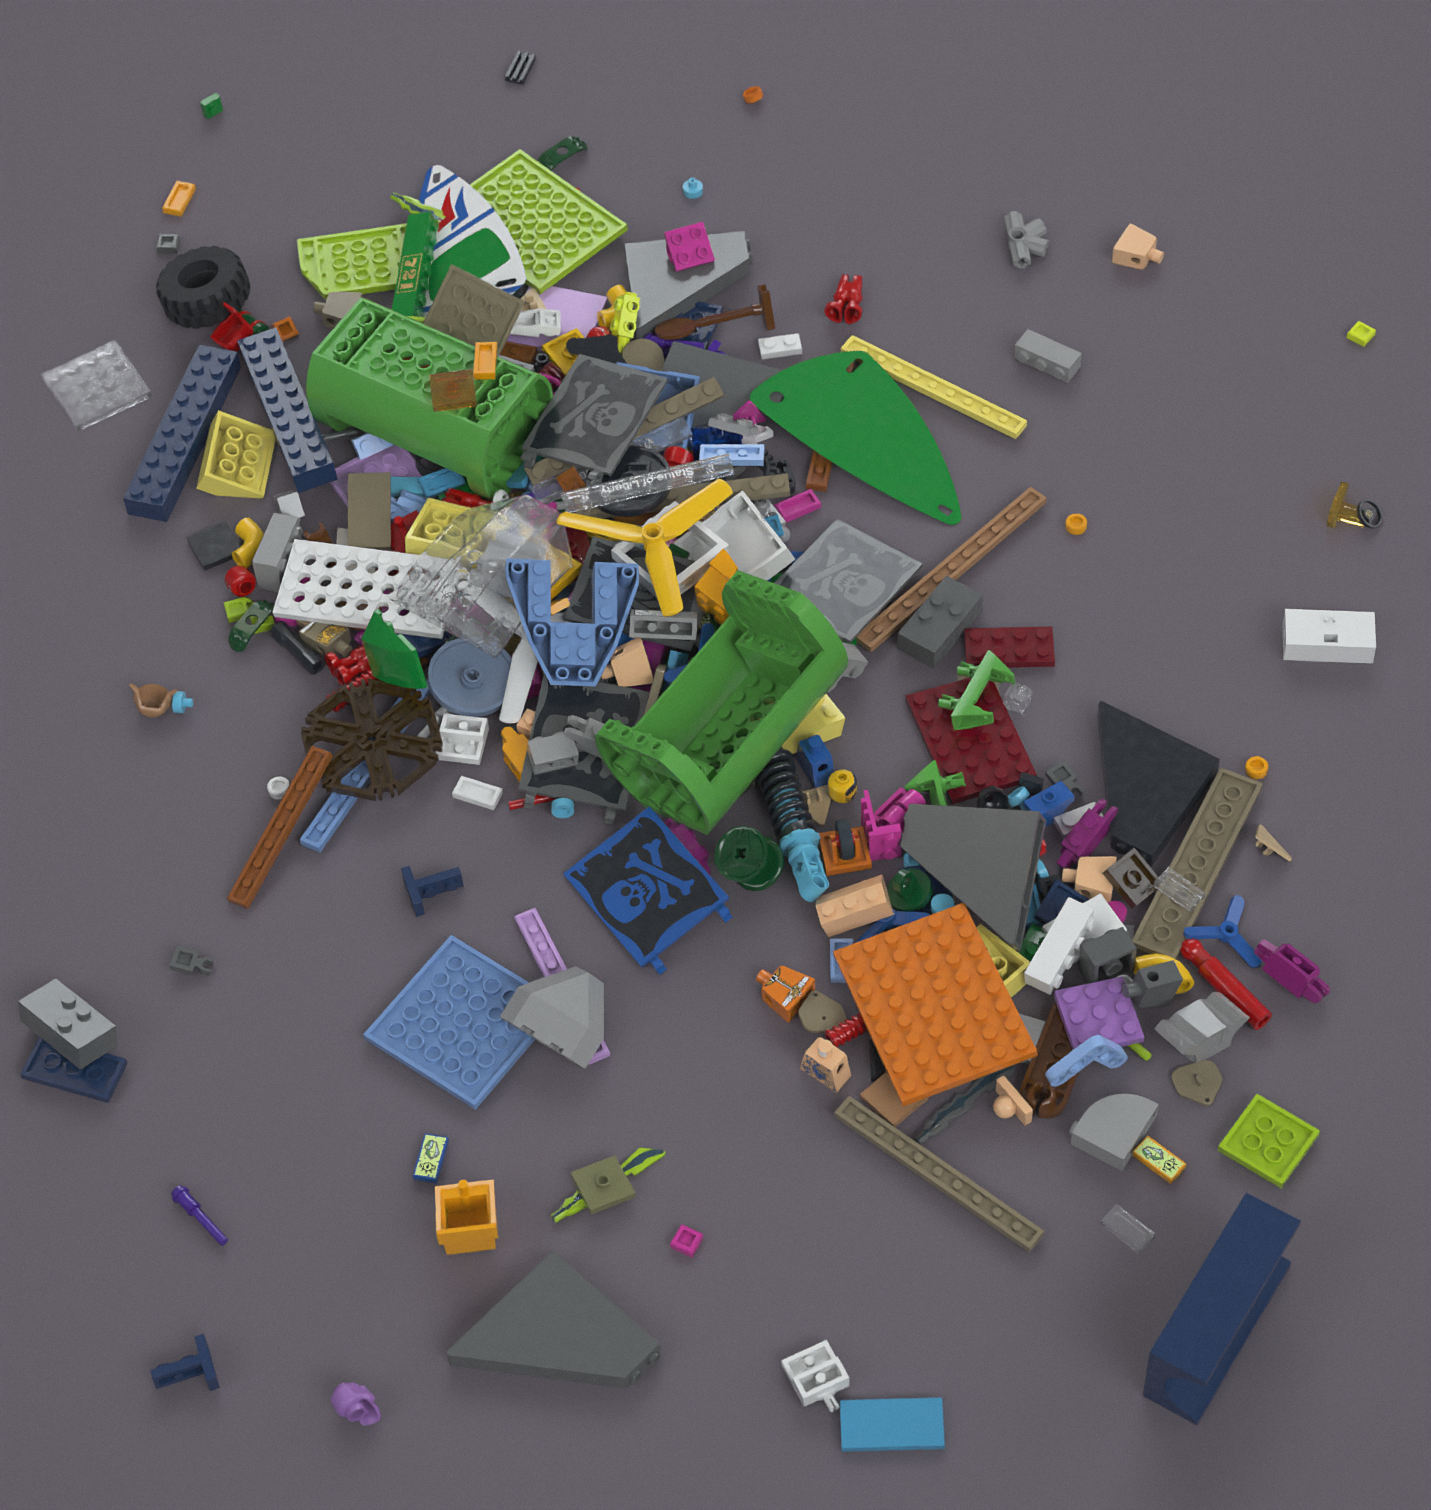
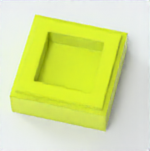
M1358 321L1347 333L1346 338L1365 347L1375 336L1376 330Z

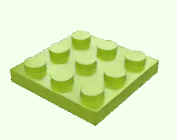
M1256 1094L1220 1143L1218 1151L1279 1188H1282L1319 1136L1320 1130Z

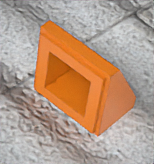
M290 316L271 325V329L277 328L282 342L299 335Z

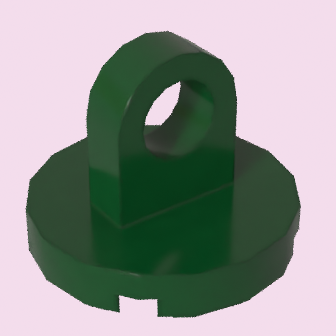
M910 868L901 869L893 876L887 886V892L893 908L897 911L912 912L913 910H920L925 907L931 899L933 887L927 874L919 869Z

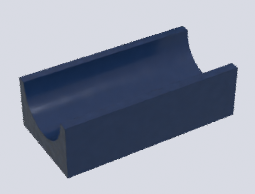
M1247 1192L1245 1193L1149 1352L1143 1390L1145 1398L1198 1425L1288 1272L1291 1261L1282 1255L1299 1228L1301 1220Z

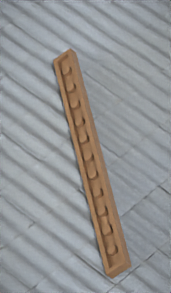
M1028 488L871 621L856 637V642L870 653L873 652L909 621L946 576L957 580L1044 506L1047 498L1034 488Z

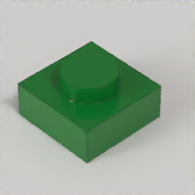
M217 93L200 101L203 116L207 120L223 111L221 98Z

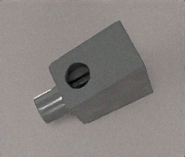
M1174 960L1138 970L1132 983L1123 984L1122 993L1125 998L1133 997L1139 1008L1168 1006L1183 978Z

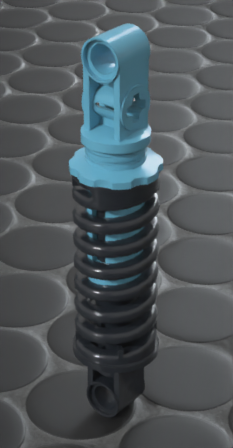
M782 746L756 778L765 805L768 808L767 811L771 818L777 842L792 866V872L796 878L799 893L804 900L814 902L829 887V882L819 857L818 845L821 838L819 833H817L815 824L812 822V815L808 812L809 806L805 802L806 797L802 792L803 788L799 783V776L796 774L793 754L789 750L783 749Z

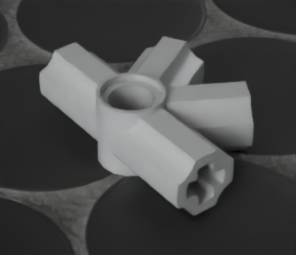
M1017 211L1009 212V214L1005 215L1004 221L1008 236V248L1011 251L1013 266L1022 269L1030 265L1029 253L1044 257L1049 245V240L1040 238L1047 232L1044 222L1039 218L1024 225L1022 214H1019Z

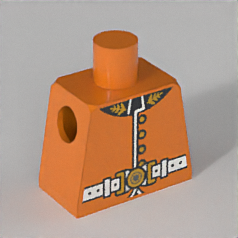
M779 966L773 975L762 969L756 977V981L763 985L761 989L762 1000L788 1023L798 1013L810 992L815 990V979L785 966Z

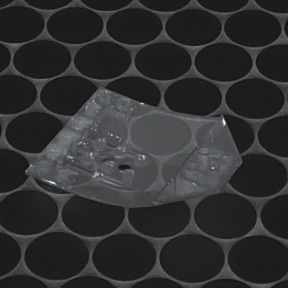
M527 494L467 509L453 519L431 542L391 594L389 600L497 658L522 623L505 576L504 566L506 558L551 560V587L572 566L574 567L566 528L557 524V518L561 512ZM480 564L482 569L479 573L474 574L470 572L471 566ZM460 582H469L466 588H458Z

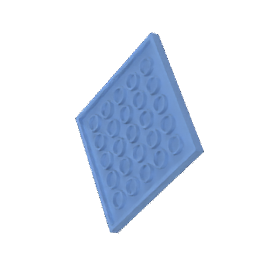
M450 935L363 1034L364 1039L476 1110L535 1041L530 1035L500 1018L517 988L529 982Z

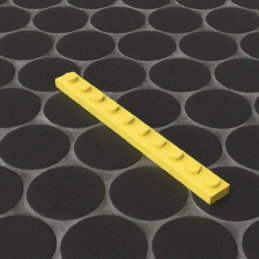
M853 335L841 347V352H867L892 379L1014 439L1027 426V420ZM860 358L855 359V361H857V362H859V363H861V364L863 363V360H862V359H860Z

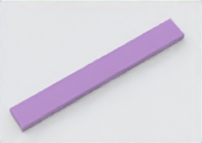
M536 908L515 915V922L543 977L566 970L567 968ZM604 1040L588 1065L610 1056V1051Z

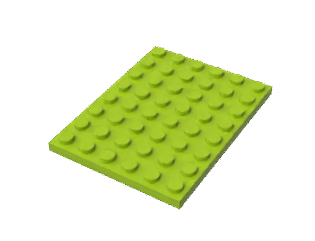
M520 149L470 184L501 218L519 252L526 275L525 284L536 289L539 294H542L628 231V226L625 222Z

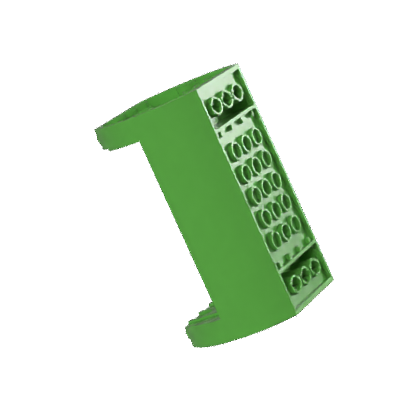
M361 297L312 353L306 384L309 409L318 423L338 432L352 425L467 477L470 489L475 494L493 501L496 491L504 490L509 494L513 489L507 486L506 481L524 462L521 460V456L526 451H522L521 447L552 399L553 392L550 382L545 376L497 356L495 379L474 380V345ZM412 357V359L407 361L402 360L403 358ZM430 365L427 368H420V366ZM444 372L448 373L445 376H438V374H442ZM462 380L465 381V382L462 383V384H457V383H455V382H457V381H462Z
M739 570L725 584L722 591L723 604L729 617L635 726L628 727L619 720L609 719L595 736L596 747L603 761L615 778L645 808L650 806L654 812L706 835L711 832L848 666L847 652L841 639L830 622L809 599L800 592Z

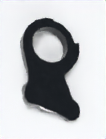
M612 334L588 338L573 337L566 343V348L572 356L578 357L579 354L615 364L617 362L627 364L618 350L617 338Z

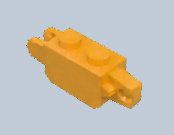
M504 727L501 730L504 762L520 782L529 740L523 733L518 735L512 727Z

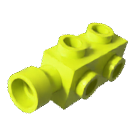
M625 292L624 295L618 296L613 306L615 315L611 321L610 330L612 331L611 334L618 338V350L621 355L625 346L634 336L637 312L640 308V298L637 297L636 293Z

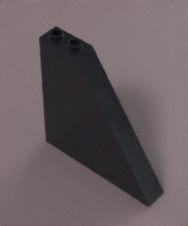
M1100 701L1097 718L1107 801L1106 806L1107 811L1112 806L1118 808L1117 815L1109 824L1110 846L1121 855H1126L1135 848L1147 864L1152 867L1217 774L1220 759Z

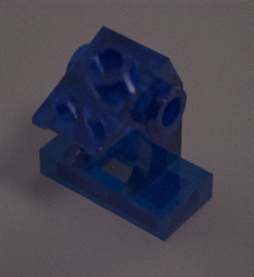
M692 427L691 436L695 470H711L712 467L700 466L701 444H742L743 435L715 428V432H713L712 427Z

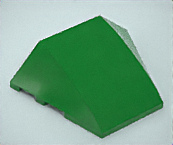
M379 609L374 610L361 639L373 676L383 682L413 689L428 687L417 650L402 634L397 635L395 633L393 624L390 621L386 623L383 621L382 612Z

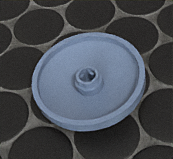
M463 637L452 640L439 648L430 661L428 669L430 691L436 701L452 713L470 717H482L495 713L502 708L512 658L501 646L484 638Z

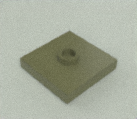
M615 1155L571 1172V1179L591 1215L635 1198V1191Z

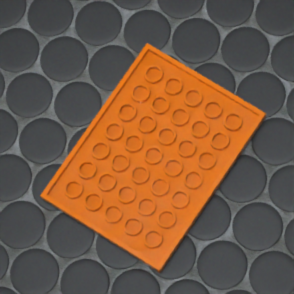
M964 903L833 951L836 963L903 1107L1038 1056L1037 1049Z

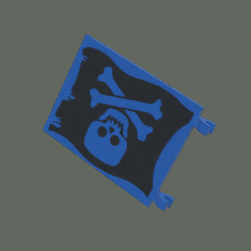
M650 806L563 873L641 967L650 963L659 975L665 972L667 968L658 955L712 912L716 911L725 923L733 918L730 911L724 905L730 899L728 895Z

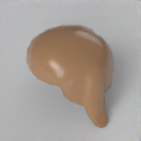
M132 683L129 684L133 690V700L139 713L149 718L162 716L171 707L172 696L178 691L174 689L169 692L165 687L157 684H147L139 688Z

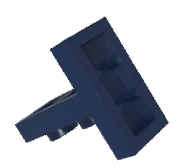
M410 866L401 868L403 881L416 917L425 914L422 899L432 898L437 894L454 891L464 886L459 867L417 880L414 879Z
M204 1334L194 1336L199 1354L184 1356L181 1360L170 1364L162 1363L150 1370L156 1389L202 1374L205 1375L210 1391L220 1388Z

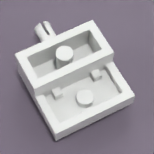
M444 713L439 730L443 742L442 752L436 751L439 760L480 765L489 731L488 719Z
M827 1340L781 1360V1365L803 1407L818 1400H824L830 1412L839 1408L833 1395L837 1391L849 1386V1376L838 1356H835Z

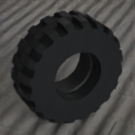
M203 246L198 249L188 250V252L176 256L173 261L167 263L157 280L156 293L166 316L172 322L185 328L200 329L201 327H211L214 324H220L231 315L222 305L224 302L237 311L241 309L249 297L251 285L244 265L237 254L224 247Z

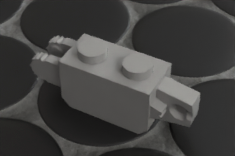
M568 716L567 723L579 730L570 727L565 728L564 735L576 741L578 749L602 758L596 747L595 736L604 724L592 718L585 720L578 716Z

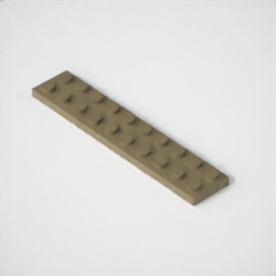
M1220 767L1132 939L1138 950L1148 954L1168 955L1177 960L1181 944L1187 939L1184 937L1183 931L1186 927L1194 926L1262 790L1263 783Z

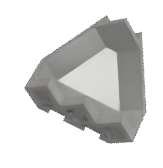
M576 966L519 986L500 1015V1018L530 1035L544 1046L558 1052L572 1063L585 1069L604 1039V983L589 972Z

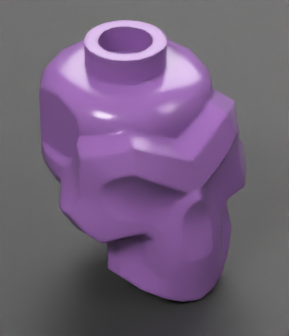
M344 1382L336 1386L331 1396V1404L340 1417H345L349 1421L359 1420L363 1426L375 1424L381 1419L380 1410L374 1403L375 1397L365 1386H359L357 1383Z

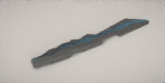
M1009 1066L980 1077L966 1094H956L952 1103L943 1104V1108L936 1111L932 1119L926 1121L925 1128L914 1138V1141L922 1145L926 1140L944 1131L950 1126L949 1123L961 1117L975 1106L974 1100L984 1091L990 1093L994 1090L998 1078L1010 1076L1015 1071V1066Z

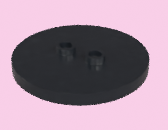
M629 446L611 476L603 475L599 488L590 486L592 480H589L587 477L586 487L590 500L601 511L619 517L638 516L655 509L666 499L672 486L671 469L665 458L656 451L641 446ZM661 475H663L664 478L662 480H659L658 478L662 477ZM627 482H628L629 490H628L627 484H624V487H625V488H623V486H622L623 483H627Z

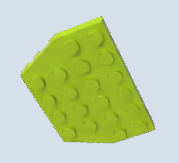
M407 223L297 239L301 273L325 300H327L331 292H361L362 294L395 290Z

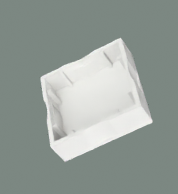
M743 490L721 506L710 518L702 522L729 545V556L741 572L768 581L795 560L791 552ZM688 531L674 542L678 547L690 552L688 559L697 561L712 549L691 531Z

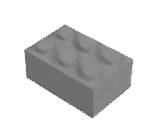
M273 513L252 561L259 589L279 592L294 539L303 540L302 527H300L298 517Z

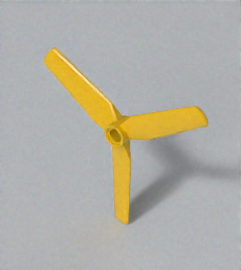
M717 479L663 514L656 523H648L644 527L569 512L561 513L557 518V524L622 541L643 543V548L646 551L645 563L662 615L669 617L683 610V603L672 552L665 542L684 533L732 495L733 492L728 483L722 479Z

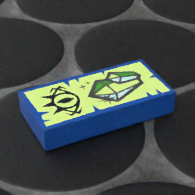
M424 1134L413 1173L414 1180L431 1183L438 1182L449 1143L448 1137Z

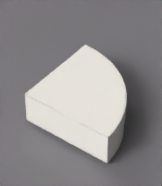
M755 424L758 430L757 434L752 436L757 443L774 437L771 428Z

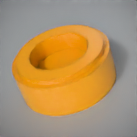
M1071 514L1066 518L1065 528L1070 534L1080 535L1087 529V519L1081 514Z
M1254 756L1246 761L1245 773L1252 779H1262L1267 775L1268 762L1264 758Z

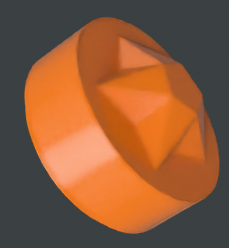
M753 86L744 91L743 97L746 103H754L763 97V93L760 87Z

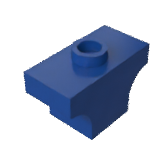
M1059 781L1025 800L1023 807L1027 811H1039L1046 819L1045 827L1053 823L1054 817L1064 814L1065 809L1074 802V795L1062 781Z

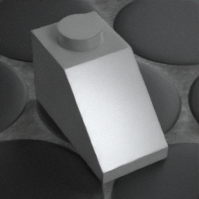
M292 489L273 495L279 514L298 517L299 522L301 521L300 517L305 516L297 491Z

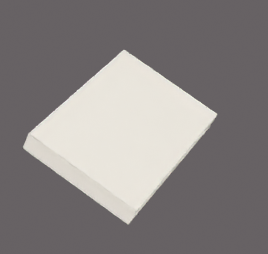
M1101 893L1083 903L1094 908V918L1096 919L1092 931H1087L1085 934V941L1090 938L1095 939L1111 929L1116 930L1120 927H1123L1127 932V929ZM1055 919L1043 925L1042 930L1045 935H1047ZM1076 950L1073 955V963L1080 960L1079 950Z

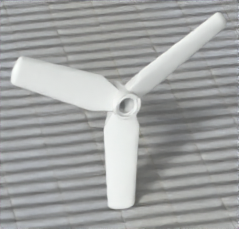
M461 572L453 579V583L504 628L521 636V642L512 656L499 717L501 722L517 723L521 719L538 659L528 642L517 608L493 590L471 582L470 573ZM566 611L551 615V622L573 623L564 620Z

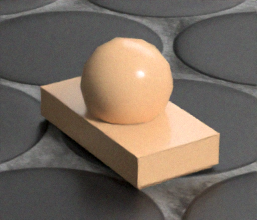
M1006 1077L998 1078L996 1080V1093L999 1096L993 1103L995 1114L1004 1119L1010 1118L1015 1114L1024 1126L1031 1123L1033 1109Z

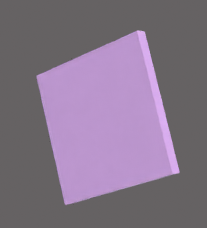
M551 286L542 294L538 293L547 309L560 311V336L577 328L586 338L589 331L598 326L597 312L605 310L608 299L605 296ZM540 333L539 337L510 334L507 341L535 346L539 352H543L542 345L559 336L550 337Z
M393 445L360 460L356 457L336 467L338 480L329 484L348 507V473L390 472L391 477L423 476L417 471L416 460L409 451Z

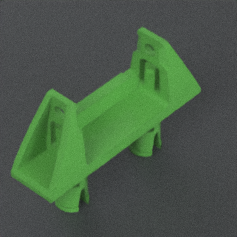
M988 650L980 665L975 666L961 661V666H958V675L972 677L960 699L946 694H942L943 699L939 698L938 706L940 708L954 710L951 715L954 730L968 729L994 722L993 712L984 711L974 705L988 681L1008 682L1015 685L1014 674L999 658Z
M934 760L905 786V790L908 792L910 789H914L920 793L930 791L929 795L932 805L948 806L945 796L946 790L966 786L962 772L942 777L936 760Z

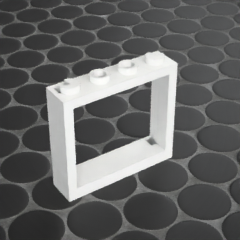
M674 501L669 506L664 507L659 514L648 519L642 527L648 523H656L663 514L679 504ZM700 521L692 525L689 530L712 549L677 575L680 594L684 593L702 578L710 568L709 563L722 549L726 550L729 554V545ZM627 541L617 543L611 550L612 558L617 563L637 564L625 553L633 547H640L643 543ZM639 566V582L657 597L649 573Z

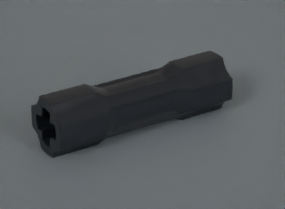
M279 621V623L273 625L270 631L272 633L271 636L281 646H284L311 675H316L319 671H322L325 666L324 659L305 644L285 621Z

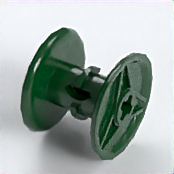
M745 825L733 827L725 832L717 842L714 852L715 865L719 873L728 880L736 881L744 889L754 892L765 890L773 885L780 877L784 866L783 852L779 844L773 839L763 836L754 827Z

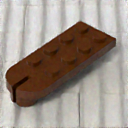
M1056 1003L1052 1005L1036 1046L1038 1056L1031 1059L1019 1094L1033 1109L1032 1116L1036 1112L1040 1099H1045L1039 1107L1038 1118L1043 1119L1054 1118L1064 1111L1079 1072L1076 1073L1065 1083L1055 1087L1051 1086L1045 1076L1049 1068L1073 1051Z

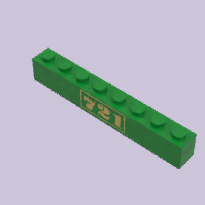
M431 211L410 214L407 219L392 304L393 311L405 316L424 317L423 308L426 306V291L429 289L428 279L431 275V261L434 260L433 250L434 246H436V232L439 230L438 221L434 219Z

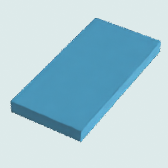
M942 1398L840 1400L842 1452L945 1449Z

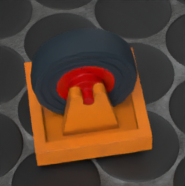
M841 819L835 821V831L819 833L821 838L819 845L826 876L872 869L863 826L851 828L848 819Z

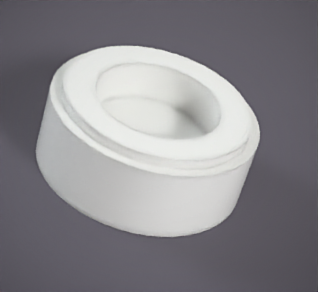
M284 777L272 778L267 784L269 795L274 799H282L290 785L289 781Z

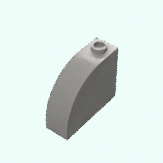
M1115 1094L1102 1098L1086 1110L1079 1122L1075 1121L1069 1132L1072 1135L1071 1145L1123 1171L1132 1157V1152L1140 1144L1157 1117L1159 1104L1134 1094Z

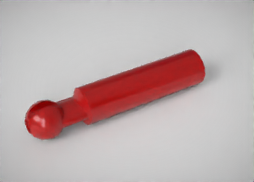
M1192 938L1185 939L1182 942L1180 952L1183 958L1191 961L1199 969L1198 973L1217 992L1224 995L1250 1017L1247 1022L1255 1030L1261 1029L1269 1022L1272 1013L1216 957H1212L1203 948L1199 940Z

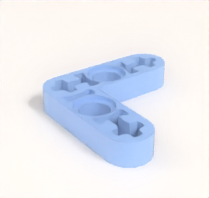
M1095 1035L1049 1068L1045 1076L1051 1086L1055 1087L1065 1083L1094 1060L1109 1068H1117L1126 1062L1128 1056L1120 1045L1101 1035Z

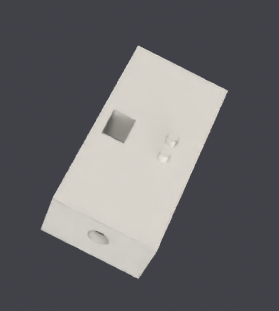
M1285 609L1283 619V660L1373 664L1376 651L1375 612Z

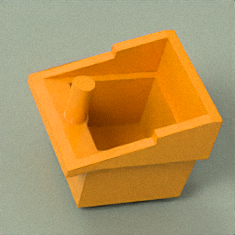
M724 549L709 563L710 568L695 585L697 606L703 612L711 613L715 621L720 625L729 617L723 604L722 591L725 584L738 570L737 565Z
M460 1180L458 1184L435 1186L436 1234L439 1245H444L446 1254L496 1249L495 1239L498 1238L494 1180L477 1182Z

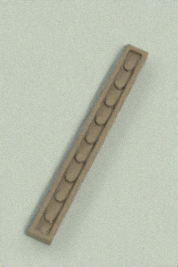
M715 377L653 406L633 441L724 398V394ZM545 458L535 463L531 469L525 468V472L533 488L536 489L556 479L557 476L574 465Z
M788 474L725 481L729 484L733 493L720 504H725L742 490L751 501L790 496ZM711 483L671 487L666 499L658 507L647 513L659 512L674 501L680 504ZM589 497L575 499L576 514L596 518L617 517L598 509Z
M849 1096L834 1112L836 1119L1030 1253L1044 1236V1230L852 1097Z

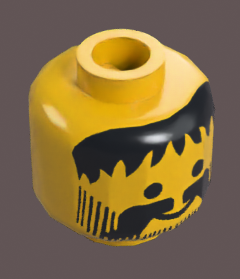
M837 770L830 775L828 779L830 798L838 803H847L855 798L857 794V779L851 771Z

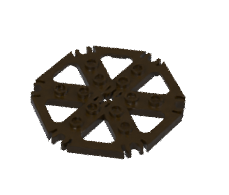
M367 678L369 686H366L365 680L361 679L362 685L358 688L353 686V682H350V690L348 691L345 684L307 714L308 717H305V722L311 726H302V732L300 733L306 755L311 746H314L318 741L344 746L333 755L321 779H324L321 781L323 789L326 788V791L372 801H376L375 793H377L378 799L381 801L383 800L382 794L384 792H389L391 798H394V789H396L399 796L437 765L436 762L439 761V756L433 752H442L443 742L432 702H429L428 697L419 700L422 697L420 690L417 691V689L400 687ZM376 694H385L402 699L378 718L373 697ZM348 702L351 704L356 724L325 718V716L340 703ZM423 717L427 720L431 736L430 738H423L399 732L416 718ZM368 737H375L376 741H368ZM388 755L416 760L420 765L403 780H396L393 777ZM365 760L371 780L370 787L361 789L343 785L341 779Z

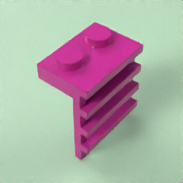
M863 790L864 798H861V826L864 829L871 861L891 860L900 857V824L877 827L868 790Z

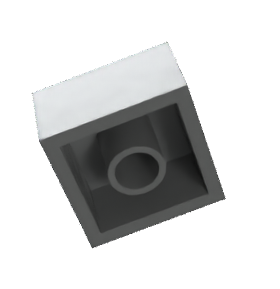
M1123 927L1116 930L1111 929L1104 935L1095 939L1090 938L1081 944L1079 971L1088 984L1113 979L1123 974L1128 976L1134 973L1137 948Z

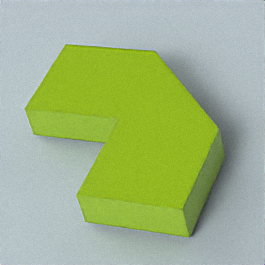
M246 597L223 602L229 623L239 621L254 602ZM272 615L265 620L255 634L272 629L273 625H275ZM255 616L249 617L252 625L258 621V618Z

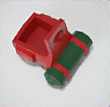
M224 302L222 305L231 315L218 325L210 338L222 349L237 352L240 349L237 340L270 330L265 322L252 316L250 312L243 309L237 311Z

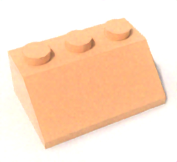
M883 875L819 896L816 900L820 924L828 938L894 915Z

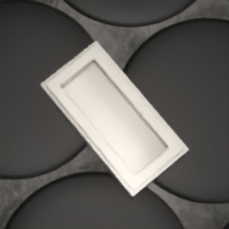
M464 776L460 777L452 792L453 798L491 810L495 809L503 794L502 788Z

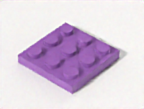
M1123 977L1054 991V998L1072 1050L1095 1035H1101L1121 1047L1144 1042L1145 1037L1130 998H1125L1122 993V986L1125 984Z

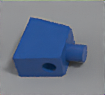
M814 735L800 741L797 747L796 759L813 788L828 785V779L834 772L833 758L821 737Z

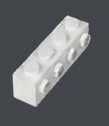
M1068 897L1024 973L1026 984L1051 995L1054 988H1059L1063 980V972L1065 969H1070L1074 961V953L1076 950H1081V944L1085 942V934L1087 931H1092L1096 923L1094 908Z

